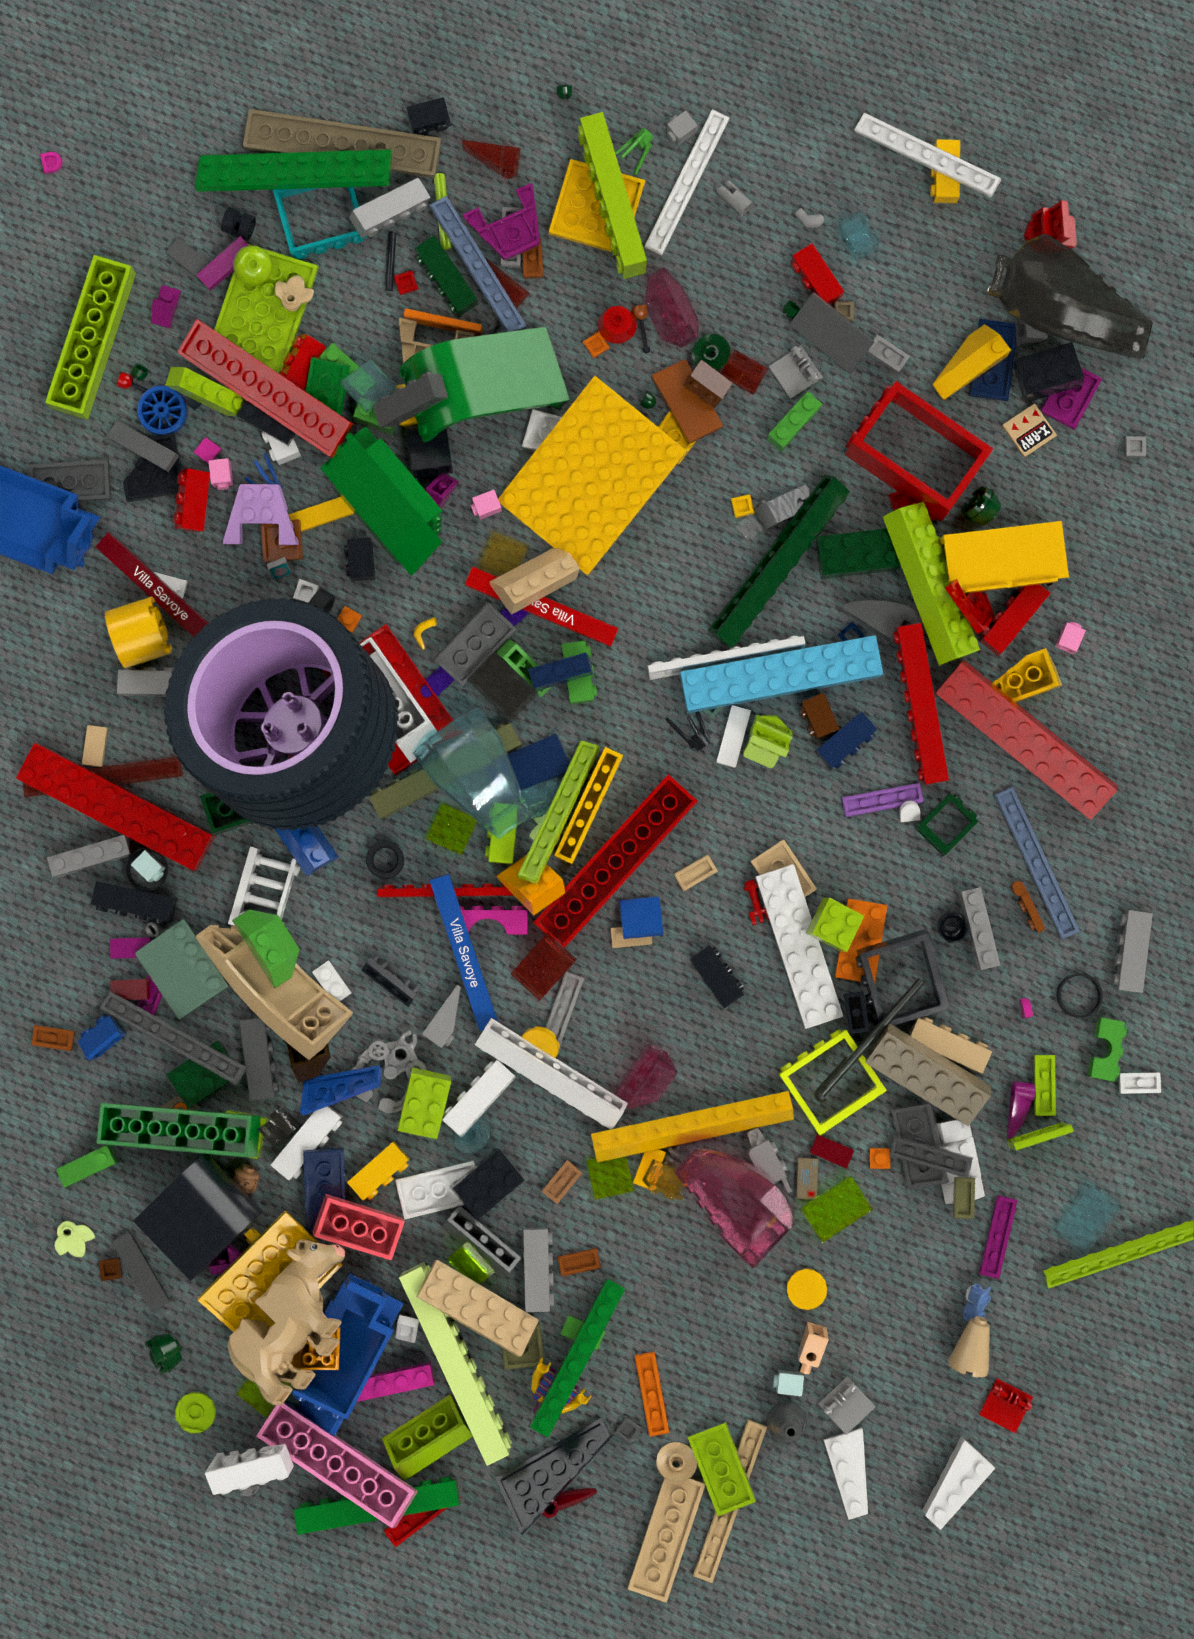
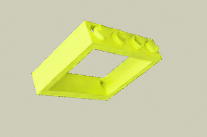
M838 1029L831 1033V1039L826 1042L824 1040L819 1041L813 1046V1051L801 1053L796 1057L798 1061L792 1065L788 1062L780 1068L782 1072L778 1074L818 1135H822L887 1091L871 1066L865 1063L866 1059L862 1054L858 1060L875 1084V1087L819 1124L788 1076L843 1039H845L854 1052L857 1049V1045L847 1030L841 1031Z

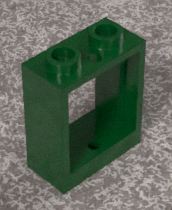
M951 793L915 827L942 856H945L979 822L976 819L977 814L970 808L966 809L962 805L963 801L956 794L952 795ZM950 802L970 823L946 845L927 824Z

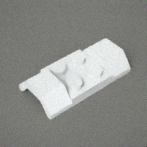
M958 1120L937 1123L942 1149L973 1157L969 1177L975 1178V1200L984 1197L981 1172L970 1125L967 1126ZM947 1172L949 1183L941 1184L945 1204H953L954 1177L962 1176Z

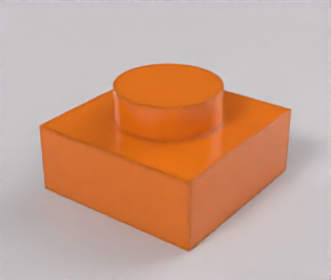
M344 606L337 619L349 632L353 633L362 615Z
M869 1148V1168L890 1169V1148Z

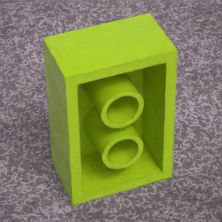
M411 1067L398 1121V1131L433 1139L438 1138L451 1085L450 1075Z

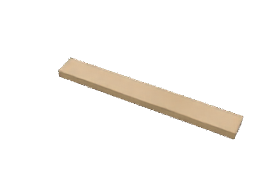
M749 1419L737 1448L748 1480L767 1426ZM738 1509L717 1516L715 1511L693 1573L694 1577L710 1583L713 1582Z

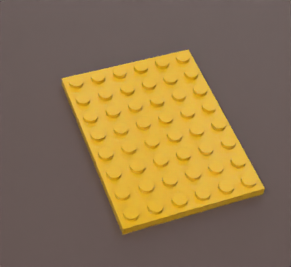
M594 376L498 500L502 506L553 548H559L568 552L580 570L589 575L687 453V450L598 377Z

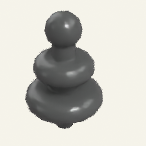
M679 1145L677 1147H668L669 1153L665 1154L666 1161L662 1162L663 1168H668L670 1162L675 1163L676 1158H682Z

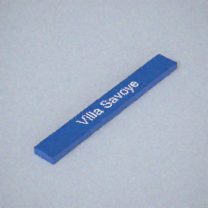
M450 874L430 879V884L479 1031H482L491 1018L497 1022L498 1019Z

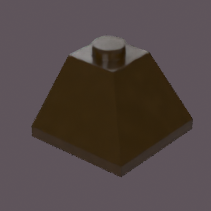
M287 1043L291 1068L298 1083L318 1077L331 1058L328 1043L310 1060Z

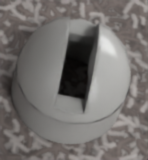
M150 922L147 924L145 931L149 937L156 938L161 934L162 927L158 923ZM152 925L157 933L153 934L149 926Z

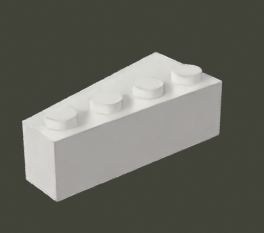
M962 1436L922 1510L925 1516L940 1530L995 1469Z
M286 1444L263 1447L258 1452H256L255 1448H252L243 1454H239L238 1451H231L229 1456H224V1453H217L207 1468L205 1475L212 1494L221 1493L225 1495L235 1489L240 1488V1490H244L251 1485H264L275 1479L283 1480L289 1476L294 1465Z

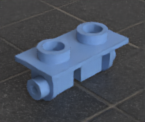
M979 1284L971 1286L968 1300L973 1303L966 1302L963 1311L964 1320L969 1321L976 1316L985 1317L984 1309L991 1298L989 1296L990 1286L986 1290L982 1289V1286Z

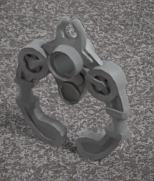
M409 1030L404 1032L398 1041L385 1042L380 1039L374 1040L362 1055H359L357 1064L351 1070L364 1068L365 1064H370L371 1059L385 1060L384 1076L387 1079H394L403 1071H406L409 1078L411 1067L426 1070L425 1064L418 1060L414 1051L417 1045V1034L414 1033L412 1035L413 1041L411 1043L405 1041V1038L411 1035ZM404 1049L407 1056L399 1058L396 1055V1050ZM369 1090L357 1095V1097L367 1102L373 1096V1091ZM404 1096L399 1101H395L390 1097H383L380 1100L378 1109L385 1113L398 1112L402 1109Z

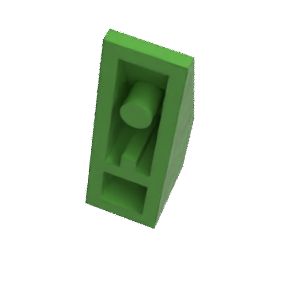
M508 639L496 652L499 658L540 697L551 688L539 691L534 689L529 669L538 665L517 643Z
M106 1145L56 1169L65 1188L119 1163L113 1146Z

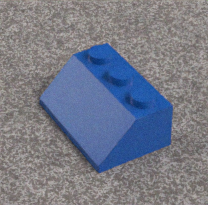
M318 825L315 828L306 827L304 830L299 828L296 830L275 829L306 876L339 858Z

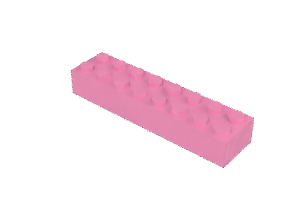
M285 1401L282 1405L275 1406L256 1436L270 1446L286 1444L293 1462L391 1528H395L418 1492V1490L336 1435L333 1436L327 1433Z

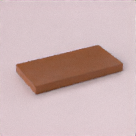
M684 359L653 374L651 379L687 443L691 444L723 428V424L711 405L705 403L703 399L690 392L683 385L692 372L688 362Z

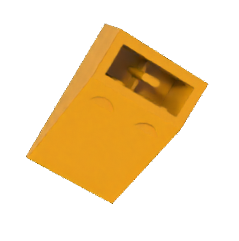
M337 1328L332 1337L340 1340V1328ZM307 1340L303 1349L293 1356V1366L299 1370H339L340 1341L330 1356H321L316 1352L315 1348H312Z

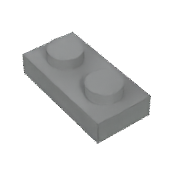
M877 334L873 340L874 344L867 354L899 374L910 356Z

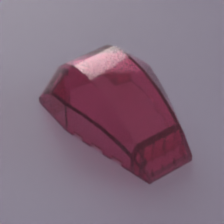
M694 1149L674 1172L688 1192H693L697 1197L698 1201L696 1203L701 1209L705 1208L710 1215L709 1221L712 1225H717L721 1230L720 1236L752 1269L795 1226L794 1211L786 1195L762 1171L740 1158L709 1149Z

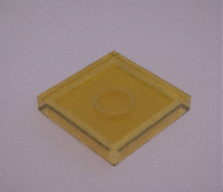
M492 531L478 568L500 577L522 565L529 545Z

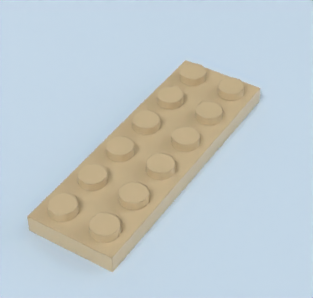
M439 1260L434 1261L416 1296L517 1357L522 1356L539 1321L537 1318Z
M694 1478L678 1483L663 1479L633 1569L628 1590L667 1603L705 1488V1482Z

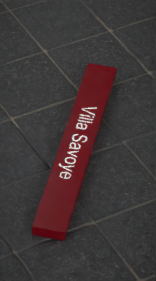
M107 532L95 546L149 597L152 596L155 602L193 637L205 625L209 624L113 534Z

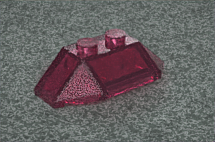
M661 268L647 278L648 286L645 305H647L649 316L661 340L683 348L699 337V319L683 286L665 268Z
M652 1043L646 1044L627 1070L615 1093L617 1097L628 1103L626 1108L633 1109L636 1106L650 1104L660 1099L678 1072L669 1053Z

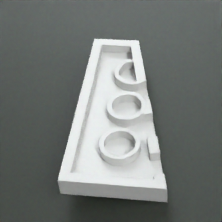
M863 1428L852 1430L847 1435L842 1433L823 1439L848 1520L868 1514Z

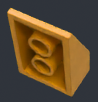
M525 855L498 874L497 878L535 915L565 893L563 879L548 865L545 866L537 884L518 878V873L527 856Z

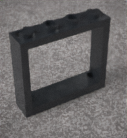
M923 929L856 950L858 955L855 957L858 968L862 969L863 975L860 978L863 987H867L868 994L865 996L868 1005H872L873 1013H871V1018L874 1025H878L884 1018L868 958L918 942L921 943L937 1003L898 1014L890 1024L894 1026L950 1008L930 933L927 930Z

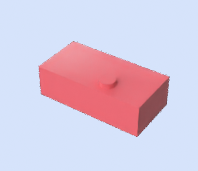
M325 1194L312 1233L316 1238L392 1260L405 1221L401 1217Z

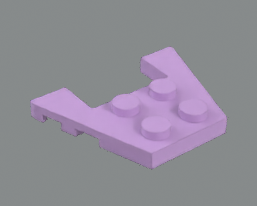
M240 484L223 544H243V523L279 524V545H299L280 485Z

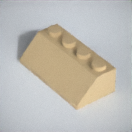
M552 548L490 581V585L512 615L576 580L580 568L568 552L559 548Z

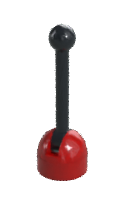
M121 372L117 381L118 387L128 389L132 386L144 392L148 390L133 383V378L129 374ZM162 393L155 394L157 399L161 401Z

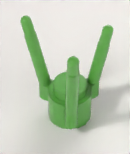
M642 128L615 151L617 155L627 148L620 156L623 159L635 146L641 150L644 148L633 173L634 175H637L648 151L652 147L650 143L653 140L652 134L645 128Z

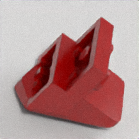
M1061 200L1051 208L1042 207L1031 215V221H1029L1023 237L1034 252L1072 249L1076 247L1075 219L1073 216H1069L1068 201Z

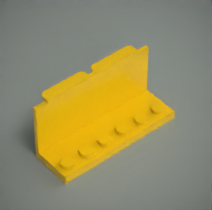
M1062 521L948 534L938 539L943 551H945L949 582L957 579L964 593L1058 582V579L1069 577Z

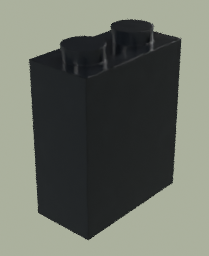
M418 424L407 427L414 478L453 473L447 428L439 432L432 440L423 442L418 432Z

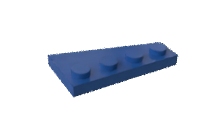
M378 1065L322 1075L304 1081L300 1106L301 1114L304 1116L380 1087L381 1067Z

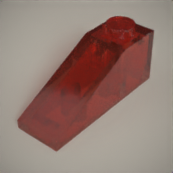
M462 140L463 151L497 174L502 175L503 178L512 179L513 176L518 177L521 148Z

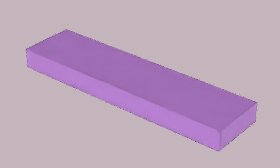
M920 783L842 797L845 817L897 808L906 801H914L917 804L924 802Z

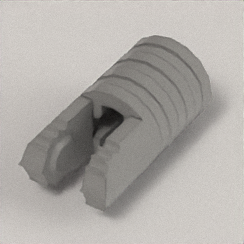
M730 180L725 183V187L721 186L717 189V193L741 216L753 205V202Z

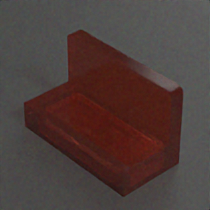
M734 350L728 358V362L724 366L721 375L736 386L754 395L769 368Z

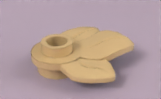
M299 275L291 277L287 283L277 281L275 285V294L281 299L282 306L288 311H296L302 303L309 302L314 294L313 289L305 288L304 280Z

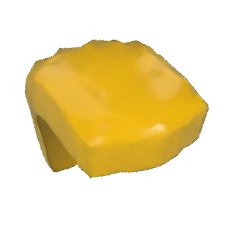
M435 617L421 622L414 628L413 636L422 650L425 647L421 633L437 625Z

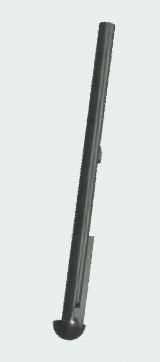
M918 978L878 1025L872 1028L870 1035L864 1039L850 1057H844L814 1091V1098L817 1102L823 1103L827 1101L825 1096L923 986L924 981Z

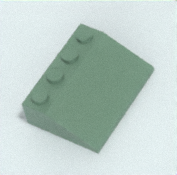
M185 919L135 952V955L179 1020L230 986L196 939V934Z

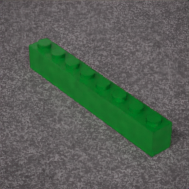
M609 1279L604 1280L528 1426L529 1428L547 1438L550 1436L625 1288Z
M451 1476L439 1478L440 1482L432 1483L430 1479L420 1481L418 1486H412L418 1492L404 1515L459 1506L461 1500L457 1478L452 1479ZM343 1495L339 1496V1500L331 1501V1498L320 1499L319 1504L314 1505L311 1504V1501L299 1503V1507L294 1509L297 1535L379 1520Z

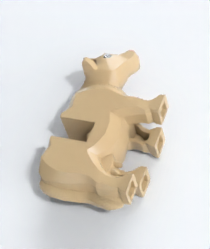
M300 1239L295 1245V1250L289 1249L286 1253L293 1261L273 1280L268 1290L255 1301L275 1324L270 1327L264 1321L242 1319L240 1326L229 1337L227 1347L233 1364L241 1374L257 1384L264 1399L272 1405H282L293 1390L290 1386L281 1382L291 1383L295 1389H306L315 1377L313 1371L299 1370L292 1364L293 1356L303 1349L307 1340L312 1348H315L316 1352L321 1356H330L340 1341L332 1337V1335L342 1322L339 1319L327 1318L323 1313V1298L317 1279L334 1264L343 1261L345 1250L340 1245H326Z

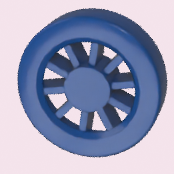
M160 385L154 386L142 394L137 405V415L140 423L147 431L160 436L176 433L184 426L188 417V407L179 392ZM157 393H162V401L160 402L155 395ZM166 397L171 398V399L166 403ZM153 400L156 401L155 405L151 404ZM174 402H176L178 405L170 407ZM148 407L153 408V410L148 411ZM179 410V416L171 413L172 411ZM151 415H155L151 420L148 417ZM169 417L177 419L173 425L169 421ZM159 419L158 426L154 425V423ZM163 420L167 421L169 427L163 428Z

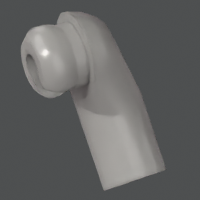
M802 208L795 213V216L806 228H817L824 223V217L821 214L807 215Z

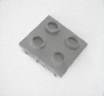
M795 346L790 350V353L769 366V369L790 399L823 378L802 346Z
M848 1376L818 1403L822 1410L846 1435L875 1408L874 1404Z

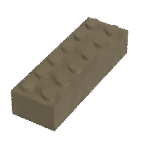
M890 1023L867 1052L866 1064L967 1126L970 1125L991 1097V1086Z

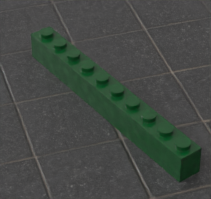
M824 475L710 626L708 631L722 644L733 648L740 641L742 634L752 625L755 617L762 612L764 605L774 596L776 589L786 580L788 573L798 564L800 557L810 548L813 540L822 532L823 527L834 516L837 508L845 502L846 496L850 491L836 477Z

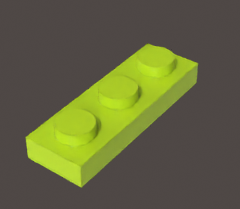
M1033 1055L1035 1084L1034 1115L1056 1116L1055 1055Z

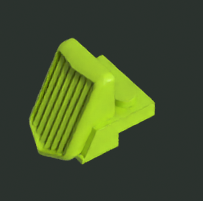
M756 715L750 729L749 740L744 749V757L768 768H773L780 756L786 758L789 752V743L793 737V730L789 729L777 715Z

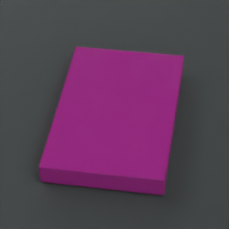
M1082 367L1081 369L1084 374L1083 385L1048 396L1040 410L1041 413L1073 430L1076 429L1103 379Z

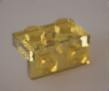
M653 1159L642 1181L647 1185V1189L655 1194L660 1192L670 1200L674 1201L676 1198L682 1201L683 1196L680 1192L689 1175L685 1171Z

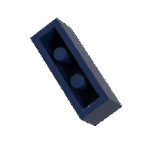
M586 652L529 669L532 684L536 691L594 675L589 655Z
M860 712L819 747L815 753L830 770L833 767L838 769L846 762L844 758L848 754L853 756L861 749L859 745L863 741L867 744L875 737L874 732L877 728L863 712Z

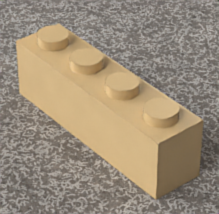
M923 1016L921 1019H915L909 1032L911 1037L943 1057L983 1074L992 1051L987 1049L988 1045L979 1041L976 1044L969 1041L970 1037L959 1033L958 1036L950 1033L951 1028L942 1024L940 1027L932 1024L933 1020Z

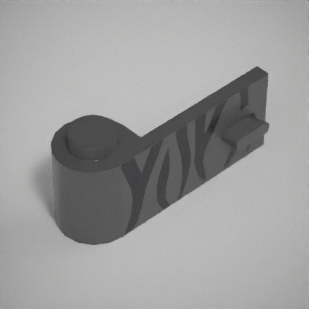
M803 485L768 502L765 499L757 503V508L754 511L764 530L769 531L780 525L784 520L793 517L811 492L807 485Z

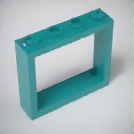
M347 187L353 209H356L359 205L354 187ZM318 188L273 189L292 258L304 259L308 256L307 254L314 252L315 254H323L327 251L326 249L333 247L334 249H341L345 247V244L351 242L359 244L368 237L361 238L357 231L295 247L282 198Z

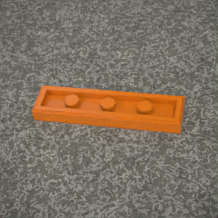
M406 308L404 311V318L417 321V324L453 332L461 330L474 333L475 336L482 335L483 329L481 324Z
M655 1352L635 1355L649 1437L669 1433Z

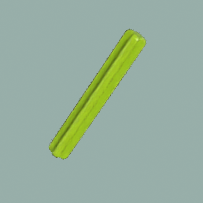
M436 173L434 186L436 201L447 196L445 175L443 173ZM438 222L440 244L444 250H449L452 248V243Z

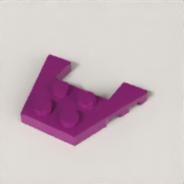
M532 183L516 190L524 209L487 225L479 207L463 214L464 220L504 261L540 245Z

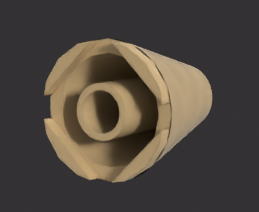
M976 1316L969 1320L949 1357V1366L955 1371L966 1374V1371L972 1372V1377L987 1376L989 1371L990 1325L985 1318Z

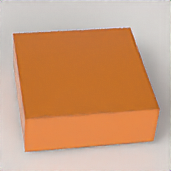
M599 331L583 341L584 346L593 359L610 349Z

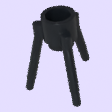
M699 711L696 712V716L701 728L700 732L692 718L687 716L695 733L691 736L692 741L669 718L665 719L689 744L691 749L695 747L699 751L710 744L708 740L710 737L706 732Z

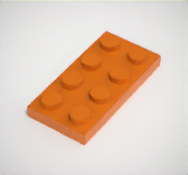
M847 899L846 906L864 915V918L848 951H839L835 977L861 982L860 976L863 973L862 969L858 968L855 957L858 956L856 950L882 942L887 905ZM880 954L868 958L874 983Z

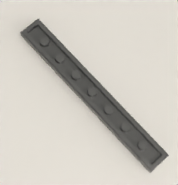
M111 991L99 1008L236 1086L247 1069L244 1065Z

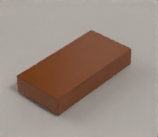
M597 1247L557 1256L561 1277L601 1268Z

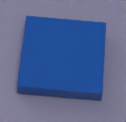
M659 897L620 900L623 939L663 935Z

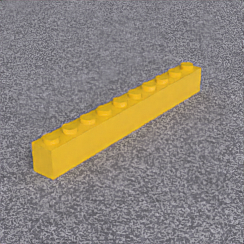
M789 1091L597 1132L591 1134L597 1162L794 1120L793 1106Z

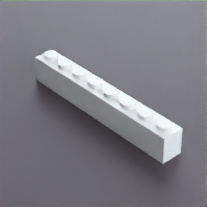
M492 1018L475 1043V1046L479 1047L482 1051L492 1055L498 1061L508 1065L517 1073L524 1075L533 1083L545 1088L551 1094L561 1098L567 1104L577 1108L610 1130L614 1128L628 1104Z

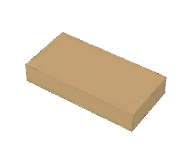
M87 725L82 765L103 767L108 734L107 727Z
M706 855L676 872L674 876L684 892L715 874L718 870L709 855Z

